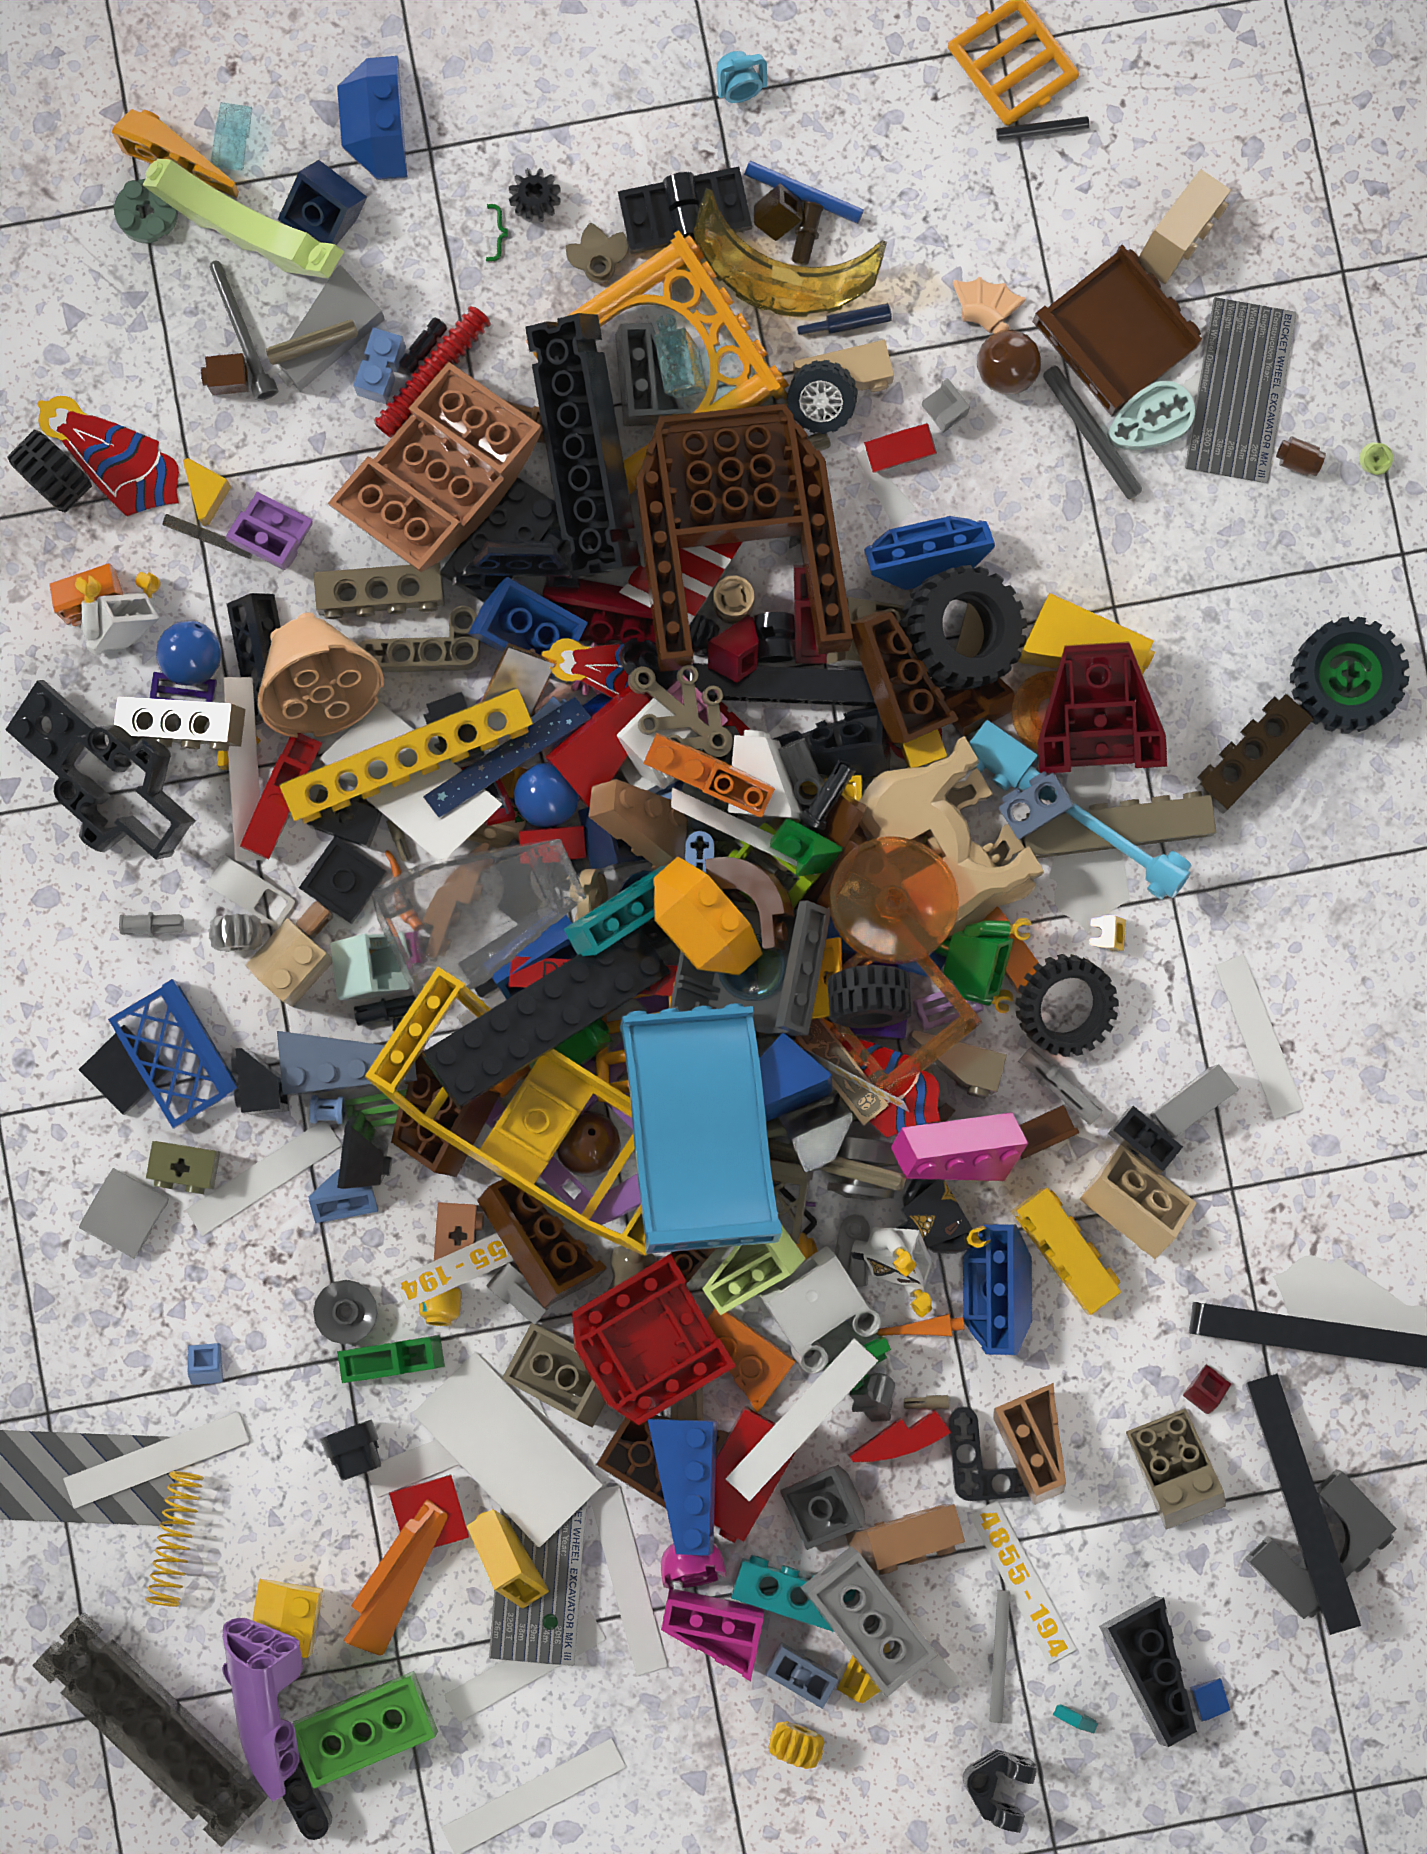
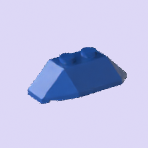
M398 56L366 58L337 86L342 148L369 171L376 180L408 177Z
M947 516L889 529L876 539L872 545L867 546L864 549V553L872 576L903 590H908L921 586L922 581L951 568L955 569L960 566L971 565L974 569L995 548V542L987 521L979 520L976 522L968 518Z
M1016 1224L984 1225L986 1229L980 1231L981 1233L978 1236L982 1241L991 1239V1242L980 1248L973 1247L968 1249L963 1256L964 1323L974 1338L980 1343L985 1354L1018 1355L1032 1323V1256Z

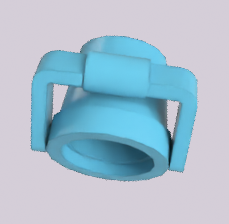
M733 51L719 59L716 68L719 98L725 97L729 103H741L753 98L762 88L767 87V62L761 54L746 55L743 51ZM759 64V74L753 68L754 65Z

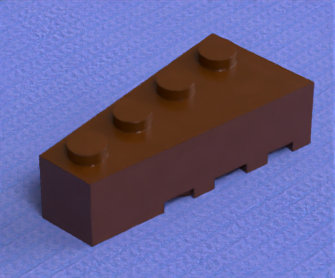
M891 611L874 612L851 622L853 640L890 743H907L959 720L955 712L950 710L944 701L945 696L940 688L934 685L927 674L928 669L923 661L919 660L912 650L913 645Z
M505 1178L489 1185L477 1199L480 1207L543 1308L593 1283L607 1269L600 1260L596 1261L586 1251L588 1247L580 1239L576 1241L563 1227L565 1224L557 1216L553 1217L543 1207L544 1203Z

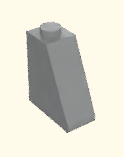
M1217 1064L1207 1068L1150 1113L1156 1125L1172 1138H1175L1232 1096L1239 1088L1223 1068Z

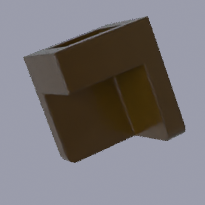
M780 183L754 205V225L775 241L779 240L802 221V200Z

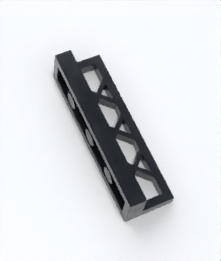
M250 593L226 603L240 677H252L253 668L257 670L258 678L256 683L253 682L255 725L264 723V720L258 712V694L272 642L270 635L274 630L281 628L275 595ZM242 606L245 607L246 612L244 623L241 621L239 608ZM248 637L251 639L252 644L250 653L246 649Z

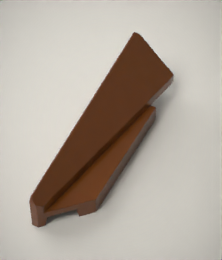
M844 793L841 794L826 818L827 826L825 830H820L818 834L841 846L842 852L827 871L819 876L800 901H810L828 909L861 848L863 838L854 834V831L865 812V804Z

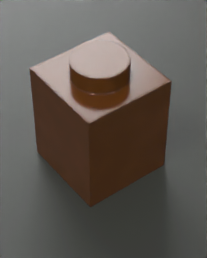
M243 353L205 356L206 367H201V379L203 386H207L212 395L250 392L247 361Z

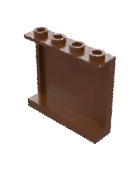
M1123 244L1118 247L1117 252L1049 307L1044 306L1037 311L1032 321L1111 417L1122 409L1139 391L1157 381L1197 349L1202 341L1200 337L1201 332L1196 324L1191 320L1187 322L1180 313L1181 308L1172 297H1166L1160 289L1161 285L1158 279L1152 273L1147 274L1140 266L1141 261L1138 255L1131 249L1127 250Z

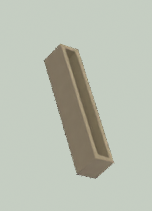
M1202 791L1184 793L1183 799L1171 800L1170 795L1156 796L1151 798L1152 803L1140 804L1139 799L1125 800L1120 802V807L1108 808V803L1093 804L1089 806V811H1087L1135 846L1211 837L1217 833L1211 795L1202 796ZM1066 812L1021 839L1024 848L1029 846L1037 859L1116 849V847ZM1027 813L1026 818L1022 819L1020 822L1025 821L1029 817L1030 813Z

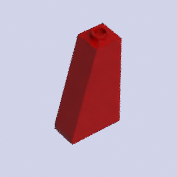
M628 685L545 756L548 762L556 767L576 791L579 799L587 807L590 808L592 786L611 781L628 756L616 735L653 699L650 694H637Z

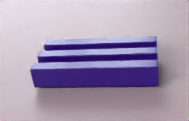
M153 672L149 699L178 700L157 697V693L205 698L206 702H213L215 700L216 679H208L200 684L208 686V690L199 691L159 686V680L172 681L161 672Z

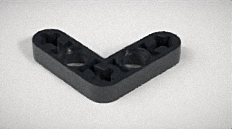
M964 1406L952 1410L948 1418V1427L951 1431L949 1438L953 1485L956 1494L965 1501L1030 1497L1024 1484H1019L1020 1492H1014L1016 1481L1013 1473L1018 1472L1016 1467L982 1470L977 1415L972 1409ZM961 1412H965L966 1417L972 1418V1423L967 1424L966 1430L967 1435L974 1433V1440L964 1438L955 1441V1435L962 1436L961 1427L954 1424V1419H958ZM964 1444L971 1445L975 1450V1457L968 1463H963L957 1458V1450ZM977 1466V1472L970 1471L971 1481L977 1483L978 1486L972 1489L971 1495H967L965 1490L960 1489V1484H964L966 1481L965 1472L958 1474V1467L969 1469ZM999 1474L1006 1475L1010 1481L1008 1490L1002 1493L996 1492L992 1488V1480Z

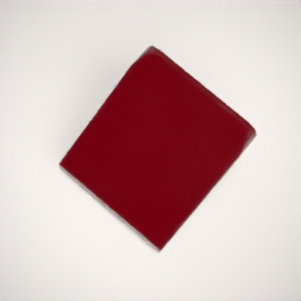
M1206 1364L1185 1390L1183 1396L1205 1414H1209L1218 1407L1230 1388L1231 1383Z

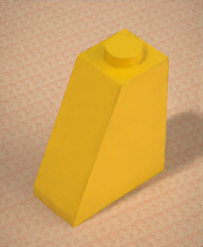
M492 1509L479 1514L473 1522L467 1525V1529L495 1591L522 1609L549 1592L544 1580L506 1517Z

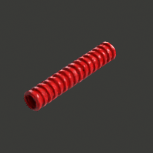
M472 306L467 308L468 313L462 314L461 322L456 321V328L449 330L450 335L442 338L444 342L436 345L437 350L430 352L431 357L424 359L425 364L418 366L417 373H412V380H407L405 382L406 387L399 389L400 394L392 397L394 401L392 403L388 402L386 404L387 409L380 411L381 416L374 418V424L390 438L396 434L403 423L412 415L409 407L448 362L458 364L460 362L459 357L466 355L465 350L472 348L471 343L479 340L477 336L485 333V327H490L489 318L481 310Z

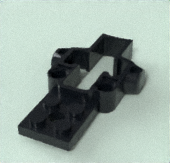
M45 680L36 681L5 730L58 776L53 790L55 798L82 822L79 830L81 841L95 851L106 852L128 835L155 860L172 857L175 848L196 820L162 791L171 757L170 751L159 741L150 737H143L137 741L118 725L97 727ZM45 716L50 719L52 725L49 733L45 732L42 728V720ZM105 735H107L109 740L108 746L105 742ZM85 747L114 772H125L132 764L130 759L145 772L143 786H138L135 791L170 821L171 826L162 839H159L133 815L117 818L114 822L117 825L116 827L104 828L108 820L99 813L97 804L105 803L110 795L94 780L82 774L74 766L75 761ZM72 785L75 786L76 794L73 793Z

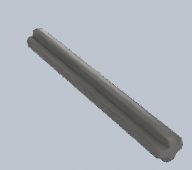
M1055 365L1047 369L1043 374L1044 380L1126 498L1132 499L1139 495L1142 491L1141 485L1059 367Z

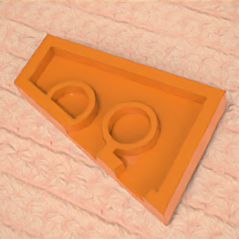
M714 1308L706 1320L715 1336L722 1341L736 1366L729 1370L730 1374L758 1414L796 1360L732 1312L727 1311L720 1315L716 1308Z

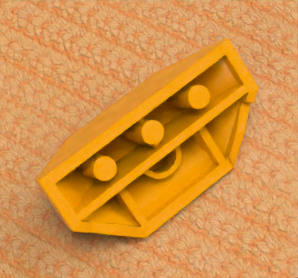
M676 857L653 878L655 886V921L697 970L739 976L763 954L750 922L708 874L682 858Z

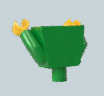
M1019 918L1014 924H1010L1009 921L986 920L967 925L964 931L955 932L952 939L937 940L934 948L935 953L946 957L943 973L945 977L952 980V984L963 999L986 1006L995 1004V1009L999 1013L1009 1011V1005L1000 1002L1004 999L1012 1002L1014 998L1011 991L1001 990L1014 940L1009 936L1010 934H1015L1019 940H1027L1030 937V933H1020L1017 929L1021 925L1030 926L1031 921L1029 919Z

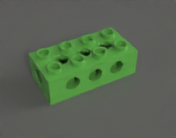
M414 1671L309 1714L292 1723L295 1728L298 1752L313 1789L433 1739L438 1733ZM391 1709L399 1711L402 1715V1722H390L386 1715L387 1711ZM357 1723H367L371 1727L372 1734L369 1736L359 1734L356 1728ZM329 1735L337 1736L341 1741V1748H331L327 1744L326 1737Z

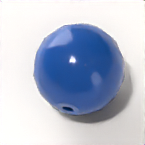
M197 621L177 622L167 628L157 641L156 660L159 669L172 682L182 686L200 685L210 679L219 668L221 646L218 637L205 624Z
M540 763L529 768L518 778L514 789L515 805L520 815L530 824L541 828H552L561 825L575 813L579 802V795L551 763Z

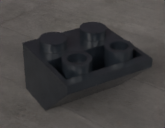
M235 1048L236 1056L231 1057V1067L233 1075H238L239 1088L234 1089V1099L236 1107H241V1113L258 1115L289 1111L288 1095H283L281 1075L252 1051L244 1048Z

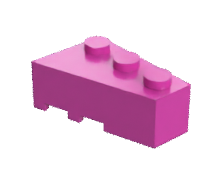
M669 1589L661 1630L696 1651L700 1650L711 1656L717 1663L742 1674V1677L751 1682L764 1619V1609L749 1604Z

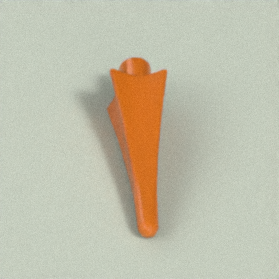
M949 1313L910 1324L879 1328L876 1334L878 1336L935 1335L952 1337V1331L965 1330L964 1318H951Z

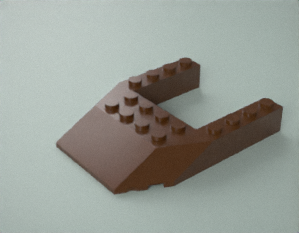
M786 404L661 416L658 419L654 435L649 443L645 459L636 478L644 562L660 672L680 670L683 666H692L693 649L678 551L680 548L800 536L817 653L827 654L850 650L853 635L826 461L821 452L816 450L807 438L808 435L802 426L796 423L793 414Z

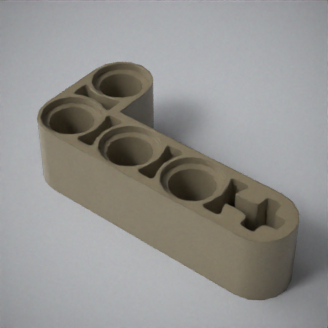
M464 605L456 607L450 614L449 637L367 639L358 644L368 653L369 650H374L375 654L378 655L374 656V658L379 663L382 673L470 670L476 667L480 661V640L468 634L471 626L467 629H460L456 626V622L461 616H469L473 619V622L477 617L472 608ZM436 647L442 650V655L437 661H429L425 658L426 652L430 648ZM470 647L474 652L470 659L464 661L457 658L459 649ZM402 648L408 649L410 651L408 660L405 662L394 660V654L397 650ZM384 649H387L388 663H386L382 656L385 655Z

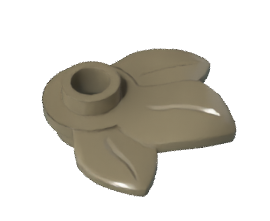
M589 223L585 228L580 244L566 245V256L570 264L577 269L583 270L586 277L594 283L609 281L614 275L615 265L621 262L627 253V239L624 232L616 233L607 238L603 231L593 223ZM602 264L605 266V270L602 273H597L594 271V267Z

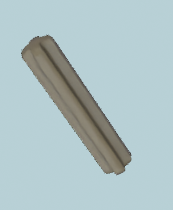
M349 319L270 346L266 349L269 362L272 365H276L358 336V331L354 321Z

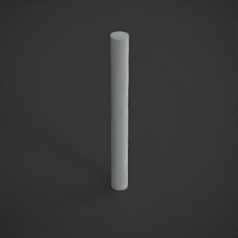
M997 1590L989 1719L990 1722L1002 1723L1010 1602L1009 1590Z

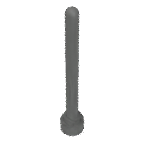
M216 260L212 261L209 266L253 376L251 390L254 398L257 401L269 399L279 392L275 380L270 378L269 374H265L222 264Z

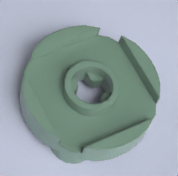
M145 179L128 181L119 192L114 204V215L118 226L128 238L139 243H153L165 234L168 235L176 225L178 211L143 186ZM145 204H150V208L154 210L153 214H147L146 218H141V213L138 211L139 208Z

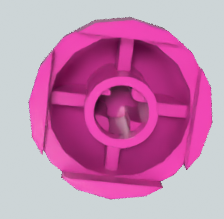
M674 1543L668 1546L662 1555L663 1587L668 1589H674L673 1582H682L683 1588H691L718 1581V1573L723 1577L726 1576L724 1560L721 1551L715 1543H713V1553L709 1556L676 1554Z

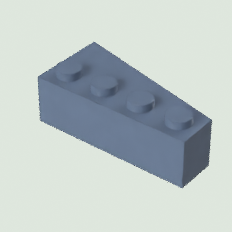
M277 1031L283 1095H302L375 1086L365 1078V1075L385 1045ZM415 1062L402 1082L417 1081Z

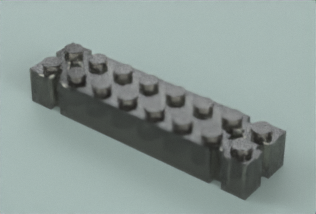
M84 1612L76 1617L59 1636L64 1641L63 1645L58 1641L52 1644L32 1666L50 1684L58 1679L66 1687L60 1693L192 1820L199 1814L207 1822L203 1830L222 1848L245 1822L240 1815L244 1813L249 1818L268 1798L267 1794L253 1774L247 1779L239 1772L244 1764L113 1639L108 1643L102 1641L98 1635L103 1629ZM84 1655L87 1658L85 1663L88 1665L80 1667L77 1664L80 1658H76V1656ZM226 1791L229 1797L221 1802L218 1796Z

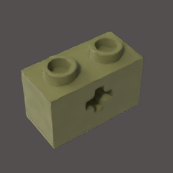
M152 1140L146 1179L154 1180L153 1186L173 1189V1184L176 1183L186 1185V1192L204 1194L205 1188L214 1189L220 1151ZM185 1159L184 1163L190 1166L189 1172H183L181 1177V1172L175 1170L176 1164H182Z

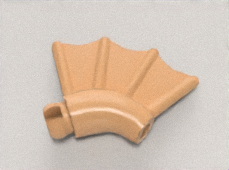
M981 277L970 282L953 281L954 289L962 305L963 322L978 323L989 333L995 334L1001 330H1009L1008 324L1004 322L1005 319L1026 300L1025 297L1012 293L1005 283L991 284L984 281Z

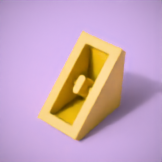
M189 458L183 459L198 519L203 526L209 525L231 489V485L227 479Z

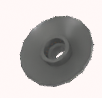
M341 1280L323 1288L315 1300L313 1314L315 1325L323 1336L332 1342L349 1344L358 1342L370 1333L375 1325L378 1311L376 1300L368 1288L359 1282ZM345 1305L352 1308V1315L349 1318H345L341 1314V1309Z

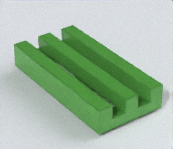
M407 1089L398 1090L405 1097ZM381 1093L346 1099L344 1101L347 1109V1119L349 1120L354 1111L353 1105L390 1098ZM392 1104L359 1111L368 1116L396 1111L399 1109V1106ZM396 1117L369 1122L373 1127L395 1124Z

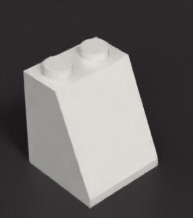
M744 730V736L734 735L732 766L775 788L763 817L801 819L800 813L803 809L800 802L794 796L793 784L778 749L781 748L780 742L770 739L771 734L764 733L763 731ZM731 804L728 805V813L756 816Z

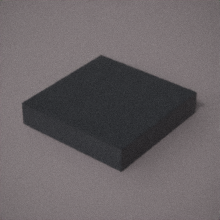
M334 836L299 886V889L350 924H353L388 872Z
M126 1025L121 1027L124 1033L136 1036ZM116 1033L78 1069L122 1115H126L150 1091ZM128 1038L134 1048L135 1039ZM140 1041L137 1055L141 1061L153 1063L155 1054ZM159 1059L158 1065L166 1066V1065ZM144 1065L150 1075L152 1067ZM156 1068L153 1080L155 1085L169 1071Z

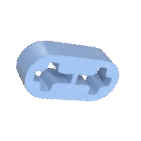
M693 832L686 840L685 861L696 868L697 865H703V872L706 873L705 859L714 858V841L706 832ZM699 838L703 839L704 844L709 845V848L703 850V859H697L696 849L691 848V845L696 844Z

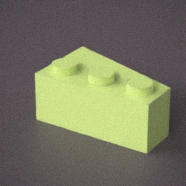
M782 1224V1235L777 1243L734 1246L727 1258L702 1288L720 1315L787 1278L806 1259Z

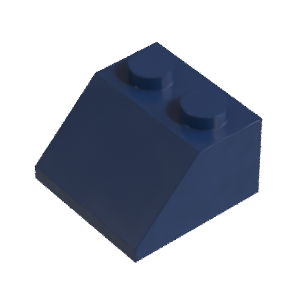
M317 160L298 172L278 220L284 225L308 233L321 243L337 245L356 222L367 196L323 162Z
M589 807L578 810L581 825H584L585 844L591 869L606 871L649 862L642 855L636 856L631 852L632 847L622 839H615L589 818Z

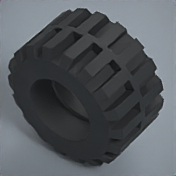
M33 430L7 456L10 465L58 511L66 513L92 487L89 477L40 431Z
M865 965L841 970L828 978L830 1020L836 1024L851 1028H878L902 1022L912 1014L910 976L908 972L902 969L885 965Z

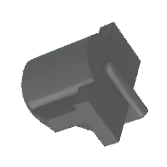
M874 1373L865 1377L864 1385L857 1390L851 1391L849 1394L854 1401L852 1412H864L871 1422L890 1421V1412L893 1404L892 1396L895 1389L893 1379L883 1373Z

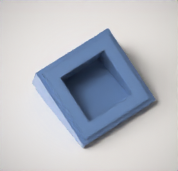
M220 1343L188 1346L187 1374L192 1385L223 1382Z

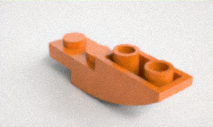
M656 733L643 764L697 787L706 794L762 818L775 790L773 786L744 771Z

